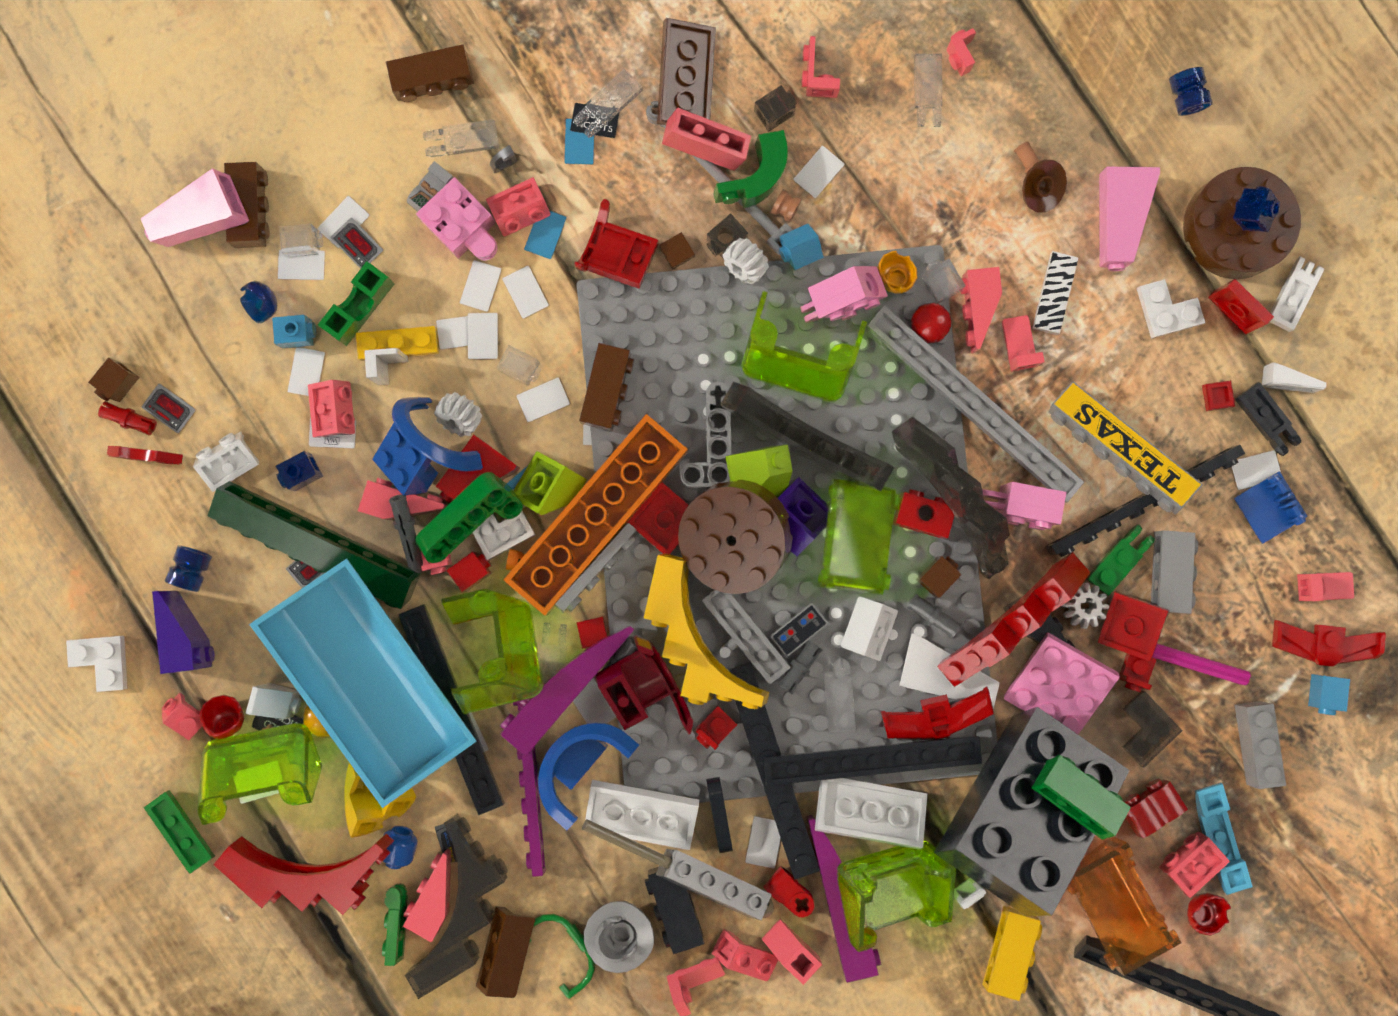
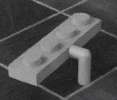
M628 523L557 601L555 607L562 613L567 609L572 612L582 601L579 595L585 589L590 592L600 579L597 576L603 569L609 571L618 559L615 555L621 549L626 551L635 542L636 539L633 535L636 529Z
M713 590L701 600L732 638L720 648L721 657H729L730 653L740 647L769 684H772L791 668L732 594Z

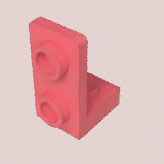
M810 36L809 44L803 47V61H807V71H802V87H806V96L837 98L840 89V78H834L828 74L814 77L815 36Z
M1024 315L1002 320L1011 372L1036 368L1045 362L1043 352H1035L1029 317Z
M1352 572L1297 574L1299 601L1354 598Z
M723 929L711 953L727 969L763 981L769 980L778 962L777 957L773 953L747 945L734 933Z
M717 957L703 960L700 964L686 969H679L675 973L666 976L673 1004L680 1016L691 1014L688 1004L693 1002L689 991L690 988L725 975L724 969Z

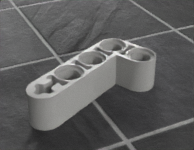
M713 382L707 388V462H694L683 466L680 477L681 482L687 488L708 489L719 483L714 481L711 476L712 472L718 468L725 470L727 473L726 480L721 483L730 482L725 456L731 455L730 389L723 382ZM716 389H720L721 394L726 395L721 397V408L726 407V410L720 408L710 410V407H716V399L710 395L715 394ZM716 415H720L725 418L726 425L720 429L715 428L711 424V419ZM715 442L725 444L727 451L723 455L718 456L711 451V446ZM696 469L700 473V479L695 483L686 481L684 476L687 470Z

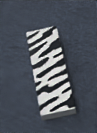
M1055 251L1051 252L1032 329L1054 335L1060 334L1078 257Z

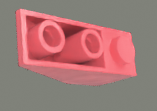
M999 267L967 270L959 281L960 293L965 294L966 304L962 307L964 321H968L969 331L965 333L967 347H971V353H976L981 348L1002 295Z
M377 478L375 483L368 480L358 511L381 519L394 520L389 500L393 496L402 494L399 490L391 488L393 483ZM417 494L406 495L411 516L442 511L448 506L442 504L443 498L428 494L427 499L417 496Z
M447 849L442 855L439 853L436 855L430 866L434 871L429 879L424 877L417 889V892L420 893L416 903L411 901L403 915L407 918L403 927L430 942L437 936L450 912V849Z

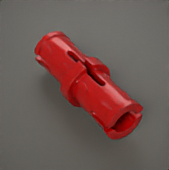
M106 401L102 403L104 406L101 405L99 408L98 416L100 418L120 424L121 428H131L148 436L152 435L151 431L154 432L156 429V420L139 415L131 408H120Z

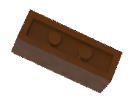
M495 907L476 987L485 996L516 997L535 922L534 917L513 914L506 907Z

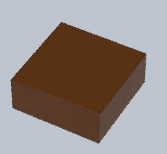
M682 232L659 245L672 270L695 257V253Z

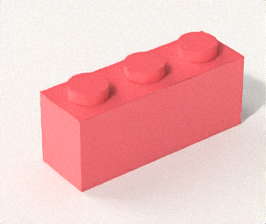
M677 108L667 120L662 144L735 171L746 160L751 135Z

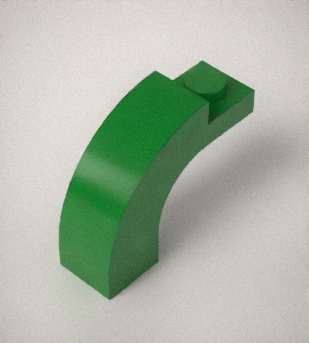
M784 130L758 134L755 149L759 169L747 178L716 183L713 193L715 203L733 204L741 199L744 209L762 202L775 190L784 172L788 157V146Z

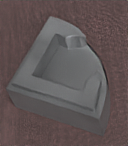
M508 145L491 159L490 166L494 173H498L516 163L517 159L511 146Z

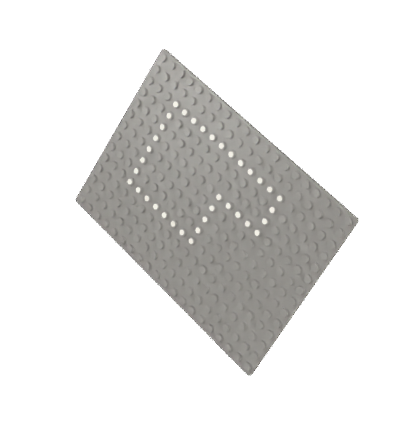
M940 245L823 256L824 258L797 270H794L789 262L785 263L783 260L767 262L769 268L766 270V273L752 285L742 283L739 278L736 279L735 275L729 272L727 266L646 273L640 289L606 277L579 280L577 282L586 389L598 343L630 350L631 358L635 359L632 373L626 374L624 384H628L625 400L620 399L618 410L622 411L619 426L614 425L613 431L590 426L594 473L597 472L647 414L688 449V453L666 477L663 483L690 505L695 498L707 489L687 488L681 482L680 473L683 466L688 463L707 462L706 391L710 384L719 381L725 383L730 389L731 455L769 446L788 444L793 469L788 487L800 477L838 513L797 557L790 551L784 565L768 583L748 593L732 594L790 667L792 666L790 664L791 661L797 659L807 642L786 657L771 639L770 635L811 602L829 623L809 639V641L813 642L823 651L820 652L809 668L811 671L809 675L805 674L793 694H790L778 685L788 671L772 684H769L740 647L730 653V656L727 658L720 656V648L732 638L701 601L714 589L703 584L689 570V603L697 629L715 658L728 670L751 663L759 688L769 692L765 707L781 755L937 740L935 738L887 739L881 711L923 712L920 700L939 696L899 686L911 634H917L952 654L985 629L961 412L865 328L883 306H886L910 329L912 315L922 304L934 302L943 305L950 313L944 251ZM891 251H897L902 256H910L911 261L916 266L917 280L909 291L902 294L886 291L888 297L879 300V306L869 310L864 308L857 310V316L842 321L841 318L830 321V318H822L811 323H805L804 317L814 312L802 313L800 310L801 306L812 302L808 290L809 287L853 266H878L883 255ZM951 324L950 331L943 340L929 345L956 368ZM716 389L715 394H710L716 399V407H710V410L717 408L726 410V407L721 408V397L726 395L721 394L720 389ZM716 415L711 419V424L713 427L720 429L726 425V420L724 417ZM715 442L711 446V451L718 456L723 455L727 451L725 444L722 442ZM718 468L712 472L711 476L714 481L720 483L726 480L727 473L725 470ZM689 469L684 477L686 481L695 483L700 479V473L696 469ZM909 489L925 493L924 498L934 500L935 497H941L950 500V505L957 507L949 538L941 539L892 525L900 494L908 493ZM921 506L919 509V516L922 520L928 521L931 517V511L926 506ZM636 531L633 535L636 539L635 542L626 551L621 549L615 555L618 560L609 571L604 569L609 631L611 635L626 626H631L634 631L629 636L634 637L638 635L650 640L662 657L669 625H667V628L654 626L651 624L652 620L644 619L657 556L663 553ZM679 545L670 555L682 557ZM937 556H943L944 558L949 556L959 565L957 570L962 575L941 598H934L916 579ZM915 594H918V596L933 606L941 607L942 612L962 624L953 638L933 624L929 626L926 624L927 620L907 608ZM858 597H863L898 610L880 661L841 647ZM662 657L680 691H682L688 664H685V666L673 665L669 663L670 659ZM987 666L981 672L990 677V670ZM714 694L713 699L709 702H704V705H697L688 702V698L684 697L693 719L690 735H688L682 725L670 695L647 707L648 718L624 730L618 721L619 729L627 733L639 744L629 759L621 753L624 786L700 800L699 803L710 802L706 779L720 777L724 800L766 796L734 699L731 702L717 699L716 694ZM948 698L950 705L959 701ZM719 706L737 723V726L719 744L716 750L711 746L706 749L696 739L699 735L696 732V728ZM992 715L951 734L950 737L941 738L979 736L982 764L848 777L845 779L882 785L979 775L997 744L995 716ZM820 780L791 783L794 793L819 791Z

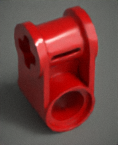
M780 866L763 886L775 900L782 903L797 917L804 918L812 914L814 910L812 894L797 879H794L793 875L784 867ZM807 898V906L801 905L798 908L796 899L803 900Z

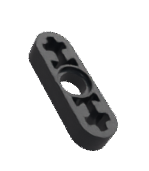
M720 777L706 779L719 853L731 852L733 848Z

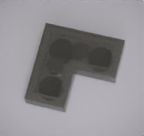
M1143 690L1123 708L1141 729L1122 747L1143 768L1183 731Z

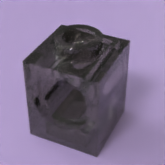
M780 85L755 102L754 112L766 130L770 132L795 115V105L797 102L793 94L789 90L786 92L783 86Z
M730 213L707 233L708 243L706 246L714 256L720 255L724 260L723 254L729 245L739 238L748 239V232ZM727 233L733 239L730 243L724 244L718 240L719 235Z

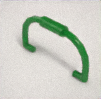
M555 914L541 915L535 918L533 927L544 921H555L562 924L567 929L566 932L582 953L585 952L588 958L589 968L584 979L571 990L568 989L565 983L559 987L566 998L570 999L584 989L592 980L595 963L587 952L583 934L575 924L572 925L564 917Z

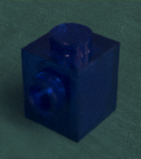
M306 451L276 465L279 472L276 474L279 483L283 488L287 487L291 491H297L324 477L312 453Z

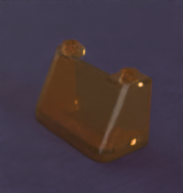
M1111 837L1082 859L1067 890L1071 895L1075 894L1106 952L1103 957L1111 970L1117 969L1121 974L1126 975L1182 942L1174 929L1169 932L1167 931L1168 927L1164 922L1166 920L1164 915L1157 911L1134 868L1136 866L1134 860L1130 859L1134 856V853L1129 844L1116 837Z

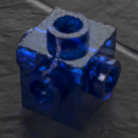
M1259 186L1256 189L1244 188L1241 198L1236 203L1233 219L1243 230L1269 232L1274 218L1279 213L1280 201L1273 194V191L1267 187Z

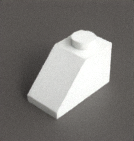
M272 683L253 686L246 714L279 719L291 718L300 709V694L295 689Z

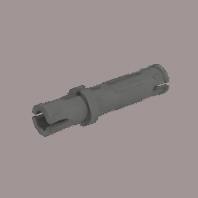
M393 496L389 500L395 519L393 525L399 532L408 567L417 573H422L424 571H422L421 567L423 566L421 551L415 540L417 536L414 528L415 518L410 514L406 496Z

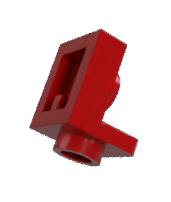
M1127 653L1118 680L1126 682L1125 688L1141 693L1142 689L1151 690L1152 685L1148 683L1157 659L1152 658L1150 662Z
M717 706L696 728V732L699 734L696 739L706 749L711 746L716 750L719 744L737 726V723Z

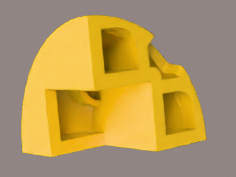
M349 763L345 778L344 801L350 837H359L383 828V822L392 816L400 818L412 806L417 797L413 788H410L382 808Z

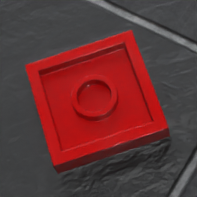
M1236 279L1216 289L1208 297L1245 334L1267 325L1274 318Z
M662 482L627 523L632 525L639 534L660 552L671 554L679 545V525L689 505Z
M1116 591L1114 592L1097 643L1151 662L1169 609Z

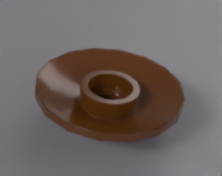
M1044 159L1035 163L1028 171L1023 181L1022 194L1023 200L1029 209L1034 212L1045 213L1058 205L1066 191L1067 185L1066 172L1062 165L1055 160Z

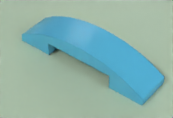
M1218 783L1196 790V807L1202 834L1209 837L1230 861L1216 874L1224 893L1229 895L1253 887L1246 862L1241 859L1227 812L1230 810L1223 784Z

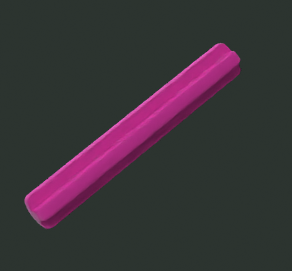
M1157 644L1153 658L1240 685H1247L1251 677L1248 671Z

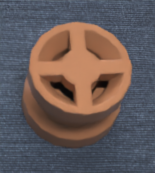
M783 189L771 213L783 216L784 220L790 223L802 199L791 197L788 191Z

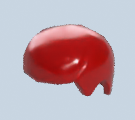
M934 302L922 304L912 315L911 329L927 344L938 343L950 331L952 323L950 313L943 305Z
M227 695L211 698L204 703L199 712V718L205 732L214 739L232 737L241 730L245 719L244 712L238 701L234 697Z
M1211 893L1198 894L1189 902L1187 909L1188 922L1191 928L1199 934L1208 936L1217 934L1225 924L1229 923L1227 910L1231 909V906L1224 897Z

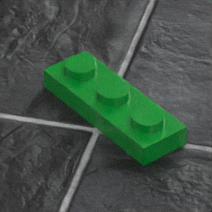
M170 790L164 792L143 807L189 874L215 857Z

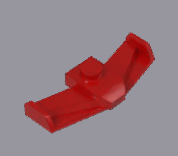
M1274 620L1272 647L1310 660L1317 665L1334 667L1340 663L1379 658L1385 651L1386 633L1374 632L1345 636L1346 627L1315 624L1314 633L1282 621Z
M988 687L952 705L949 704L947 694L920 700L923 712L881 711L887 739H941L950 737L951 734L994 715Z

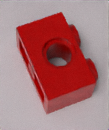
M909 489L908 493L900 494L892 525L941 539L949 538L957 507L950 505V500L941 497H935L934 500L924 498L925 493ZM921 506H926L931 511V517L928 521L922 520L919 516Z

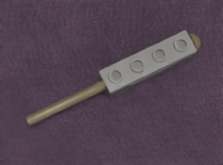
M588 819L583 823L582 830L658 864L657 876L752 919L762 921V918L770 917L774 911V904L770 899V893L678 850L666 849L663 855Z

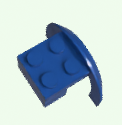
M407 397L398 400L392 408L394 423L372 459L403 496L421 494L428 491L438 475V472L430 464L431 461L459 471L482 470L483 468L478 451L458 452L444 448L428 439L417 429L411 420L410 411L428 409L429 407L426 403H432L429 397Z
M604 723L580 725L564 733L547 751L539 771V794L546 811L564 829L568 830L578 817L557 796L553 783L554 776L572 790L608 747L606 743L614 746L629 759L639 744L621 729Z

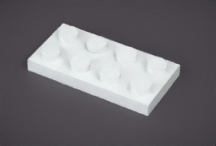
M845 778L820 780L815 831L922 849L927 793Z
M592 780L585 820L588 819L632 840L690 850L700 800Z

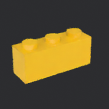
M1003 906L982 983L987 992L1020 1001L1021 994L1026 992L1028 986L1026 975L1028 968L1033 966L1035 960V951L1033 949L1036 940L1038 941L1042 934L1041 920L1037 916H1024L1014 908Z

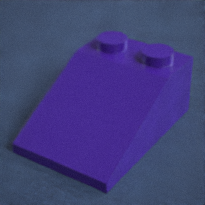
M152 591L160 674L212 667V662L215 658L214 648L210 646L209 638L178 591Z

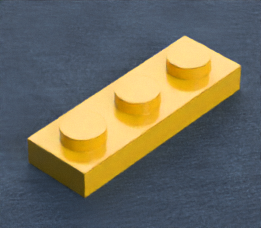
M436 326L356 333L357 356L360 361L365 360L364 350L398 348L407 356L439 354Z

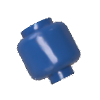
M395 826L386 831L384 835H389L394 841L387 848L391 853L383 862L391 869H400L401 867L408 866L413 861L418 839L413 834V831L404 826Z

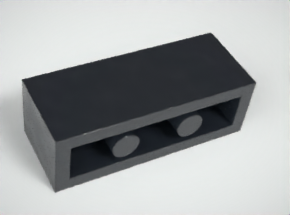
M659 867L648 870V879H645V885L648 894H654L657 904L653 905L657 921H663L665 931H662V937L666 948L671 947L674 955L704 945L703 931L689 890L657 876L656 872Z

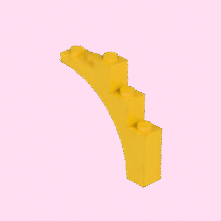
M666 553L659 554L656 560L644 619L652 620L651 624L657 627L667 628V625H669L662 657L670 659L669 663L673 665L685 666V664H688L681 696L687 697L688 702L697 705H704V702H709L713 699L714 694H716V698L727 702H731L732 699L738 700L747 708L758 709V706H764L768 701L769 692L752 686L732 674L715 658L704 643L694 622L689 603V568L686 565V561L682 557Z

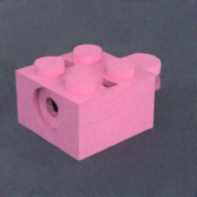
M455 177L416 213L421 222L457 259L468 249L482 261L492 259L497 253V243L487 232L496 223L495 220Z
M853 266L809 287L808 290L812 302L801 306L800 310L802 313L814 311L804 317L805 323H811L822 318H830V321L842 318V321L857 316V310L862 308L869 310L879 306V300L888 297L877 266Z
M1010 482L1001 485L1000 492L978 489V496L996 499L998 503L976 500L975 506L996 510L995 517L1003 518L1002 523L1010 525L1029 523L1028 528L1045 530L1051 529L1054 525L1061 524L1066 492Z

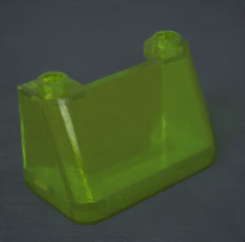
M833 478L829 482L828 495H830L832 500L828 501V518L823 559L821 560V566L824 567L821 568V572L818 574L817 587L883 595L884 590H889L891 575L887 574L894 510L899 509L900 494H896V489L891 487Z
M293 723L208 742L202 752L197 812L201 824L206 825L221 821L227 811L226 800L278 790L282 800L289 805L295 806L312 803L322 763L308 727L300 723Z
M924 841L922 849L896 846L839 864L837 868V882L849 941L858 952L868 950L877 944V934L874 930L914 917H918L930 927H938L952 922L956 868L935 854L936 847L931 843Z

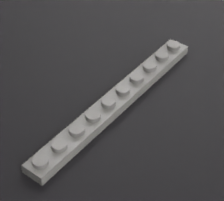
M883 306L866 325L865 328L1045 487L1066 492L1065 503L1069 502L1083 485V480L886 306Z

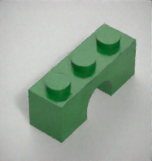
M368 261L365 262L352 279L353 288L346 300L340 305L333 304L318 324L319 327L345 346H348L395 284L388 276Z

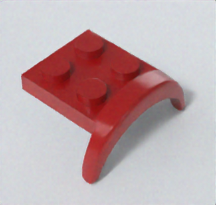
M603 199L590 239L582 256L574 263L575 268L640 289L657 249L658 239L608 223L610 202L607 199Z

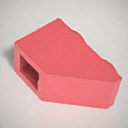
M781 919L762 937L763 942L781 964L803 985L822 966L820 956Z

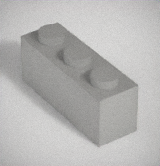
M1155 531L1151 604L1169 609L1171 613L1191 614L1196 602V597L1193 593V582L1197 577L1194 555L1198 552V540L1195 539V533Z
M1262 701L1236 704L1235 712L1246 785L1257 789L1286 786L1274 704Z

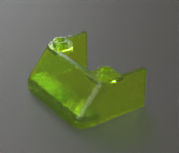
M762 291L741 364L743 374L750 379L823 401L835 402L839 400L845 392L855 365L867 322L861 321L852 345L845 343L835 345L831 349L826 361L775 345L778 336L776 326L768 320L761 319L768 292Z
M488 589L441 599L442 605L453 625L493 616L499 658L488 660L481 665L478 671L479 683L452 689V695L464 714L533 698L542 691L543 678L533 615L526 601Z

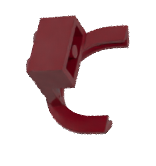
M638 635L634 636L638 651L596 674L598 688L624 730L648 718L646 708L670 695L681 723L688 735H690L693 719L671 672L650 640Z

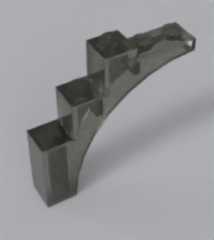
M733 381L720 406L762 435L778 440L783 445L788 444V448L796 454L815 461L833 475L847 481H855L881 492L894 469L889 463L861 452L803 422L748 386Z
M912 416L892 431L896 450L926 477L949 506L971 543L981 574L990 579L996 573L1003 571L1009 564L1005 540L1010 536L1007 518L984 501L981 483L959 467L955 447Z
M458 813L444 822L453 842L458 863L459 885L455 909L448 928L439 943L427 956L413 965L405 974L418 999L477 963L480 958L478 956L480 953L475 941L473 939L469 940L468 937L490 924L493 919L492 914L494 913L490 902L487 899L483 900L482 896L503 884L508 877L506 875L508 869L501 858L497 859L495 854L484 859L485 851L478 840H473L469 833L471 827L464 817L460 818Z

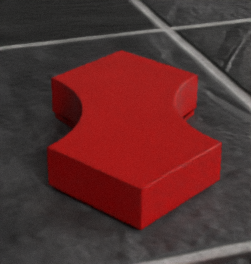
M108 446L107 449L108 457L180 465L183 454L122 446Z

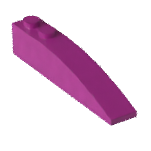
M626 626L601 639L556 671L533 695L528 692L518 705L521 709L515 716L510 713L500 724V727L503 728L500 735L526 756L634 629L631 626Z
M809 815L807 819L845 980L848 983L878 976L877 966L881 965L878 949L872 948L870 940L875 938L872 923H866L854 886L829 838L824 832L815 831L816 820L813 815Z

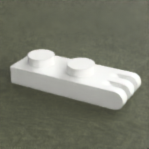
M1301 256L1295 261L1270 311L1274 316L1270 322L1288 332L1295 329L1324 271V268L1318 266L1314 273L1311 274L1315 264L1310 261L1305 265L1304 269H1301L1305 262V258Z

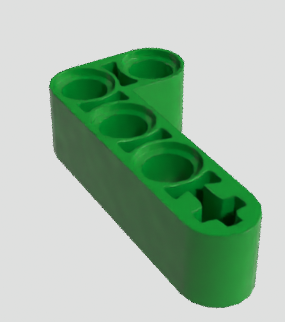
M492 472L483 473L418 533L415 539L416 544L428 562H441L494 512L505 519H513L522 512L523 504L512 488Z

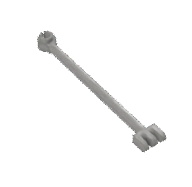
M653 101L650 106H647L646 116L650 123L660 125L657 124V114L652 113V108L658 107V101ZM693 156L718 183L731 181L716 164ZM739 199L737 202L743 207L742 201ZM756 205L744 208L771 235L767 240V244L780 255V246L777 244L778 242L781 243L779 236L793 229L787 223L779 229Z

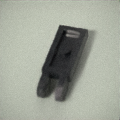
M1261 383L1253 384L1235 398L1236 402L1279 455L1284 456L1289 451L1278 436L1281 432L1292 445L1297 446L1301 443L1302 440L1291 426V421Z

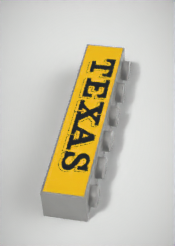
M1072 381L1052 403L1048 413L1051 414V418L1055 423L1060 426L1065 425L1072 431V435L1076 440L1081 443L1086 442L1093 448L1096 456L1102 460L1107 459L1114 465L1117 473L1132 479L1142 493L1153 496L1158 500V505L1166 512H1172L1176 515L1203 485L1075 382Z

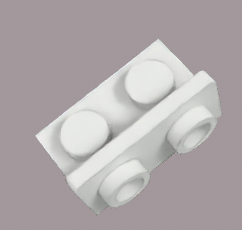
M241 432L235 435L229 433L219 440L220 444L212 449L206 447L196 454L197 458L193 467L212 492L216 491V488L236 479L259 465V460L244 442V435Z

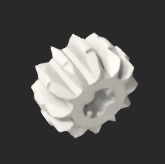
M742 238L737 239L729 245L723 254L725 266L742 283L752 285L769 268L768 259L763 255V250H760L756 243L752 244L747 238L745 240Z
M456 392L453 394L447 393L442 397L434 412V415L437 417L436 421L443 425V429L449 430L451 434L456 433L460 437L464 435L470 436L481 422L482 414L479 412V406L473 404V400L467 399L465 395L460 396Z
M1083 583L1074 597L1062 605V607L1069 608L1063 615L1065 618L1072 617L1071 625L1076 626L1080 623L1081 628L1087 629L1089 623L1093 627L1098 626L1097 618L1103 620L1106 618V615L1101 611L1102 609H1109V605L1102 604L1101 601L1105 600L1107 596L1106 594L1098 595L1100 589L1098 586H1093L1090 589L1089 583ZM1081 603H1089V609H1081Z

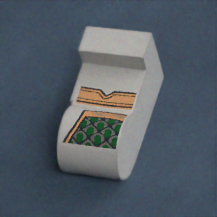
M435 161L428 168L429 172L407 198V203L416 211H419L454 178Z

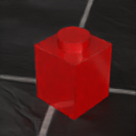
M472 551L446 571L461 592H467L492 574L489 570V567L492 565L483 553L479 555L477 552Z

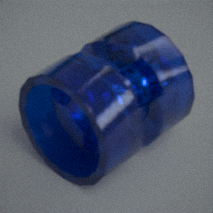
M1203 67L1189 68L1169 78L1173 95H1178L1174 100L1178 116L1191 115L1213 105L1210 91L1204 88L1207 80Z
M178 545L173 556L175 565L169 567L164 581L185 590L199 592L204 580L201 573L207 571L212 556L190 547Z

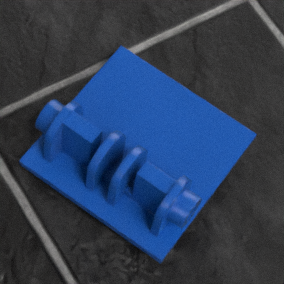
M1280 471L1234 498L1261 544L1293 525L1298 526L1306 521L1305 518L1308 517Z

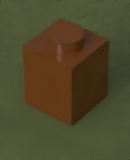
M108 357L88 383L96 388L94 393L107 402L110 399L121 402L140 377L121 362Z
M937 556L916 581L934 598H941L962 574L957 570L959 565L949 556L946 558Z

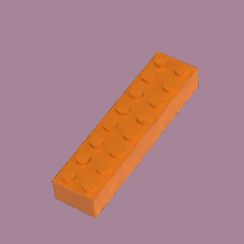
M646 414L504 578V581L544 616L549 615L555 608L557 601L611 543L657 487L688 453V449Z

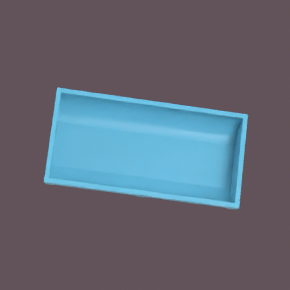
M347 558L249 624L382 808L477 742Z

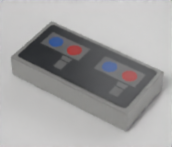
M811 602L771 634L770 637L783 654L788 657L829 623Z

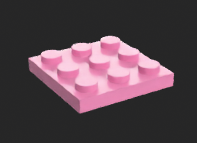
M1047 632L1004 694V700L1024 711L1039 707L1073 732L1079 734L1120 676L1117 671Z

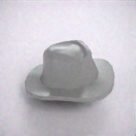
M613 901L600 907L589 918L584 930V944L594 963L605 971L614 973L628 972L642 964L651 953L654 945L653 927L647 916L634 904L627 901Z

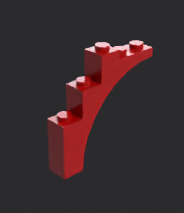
M1071 552L1053 564L1047 573L1010 609L972 640L942 660L937 667L950 683L956 687L988 666L990 668L1006 658L1021 639L1043 625L1051 612L1074 597L1090 571L1074 552Z
M385 834L372 847L353 858L338 863L309 865L297 864L276 858L257 848L241 836L227 847L213 865L260 908H263L270 901L275 904L284 895L303 912L310 904L315 907L324 898L338 912L344 915L350 908L356 910L366 899L363 893L370 886L366 881L374 873L371 867L375 862L380 865L391 853L387 848L394 840Z

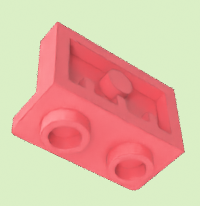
M534 177L486 199L504 237L551 215Z
M328 380L309 384L308 394L313 437L322 438L338 434H354L355 418L353 415L350 382Z
M1198 831L1186 837L1183 845L1176 852L1168 854L1164 858V863L1159 868L1175 882L1186 896L1191 898L1230 861L1209 837Z

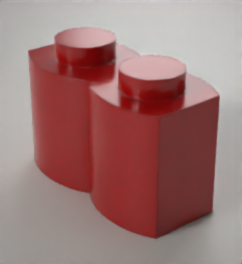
M1159 778L1146 785L1147 789L1142 794L1134 793L1123 800V802L1131 807L1126 820L1138 837L1145 838L1155 833L1165 824L1178 818L1188 810L1170 781L1160 780Z

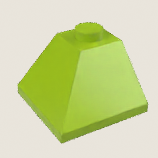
M788 444L769 446L725 456L730 481L746 480L757 483L771 491L777 498L787 489L793 472Z
M536 451L513 491L523 505L540 515H544L567 506L583 488L587 479Z

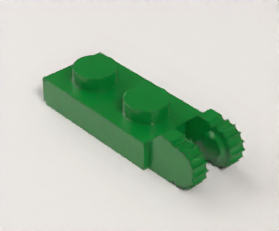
M1138 524L1123 539L1118 540L1086 578L1091 584L1100 588L1099 591L1106 594V596H1109L1140 561L1143 557L1142 554L1155 541V538L1149 535L1142 540L1136 549L1133 548L1129 543L1142 530V527Z
M401 883L389 888L385 894L384 903L389 910L384 918V928L387 929V936L382 945V956L385 957L384 966H395L404 959L406 928L403 925L407 918L403 915L408 906V891L406 886Z

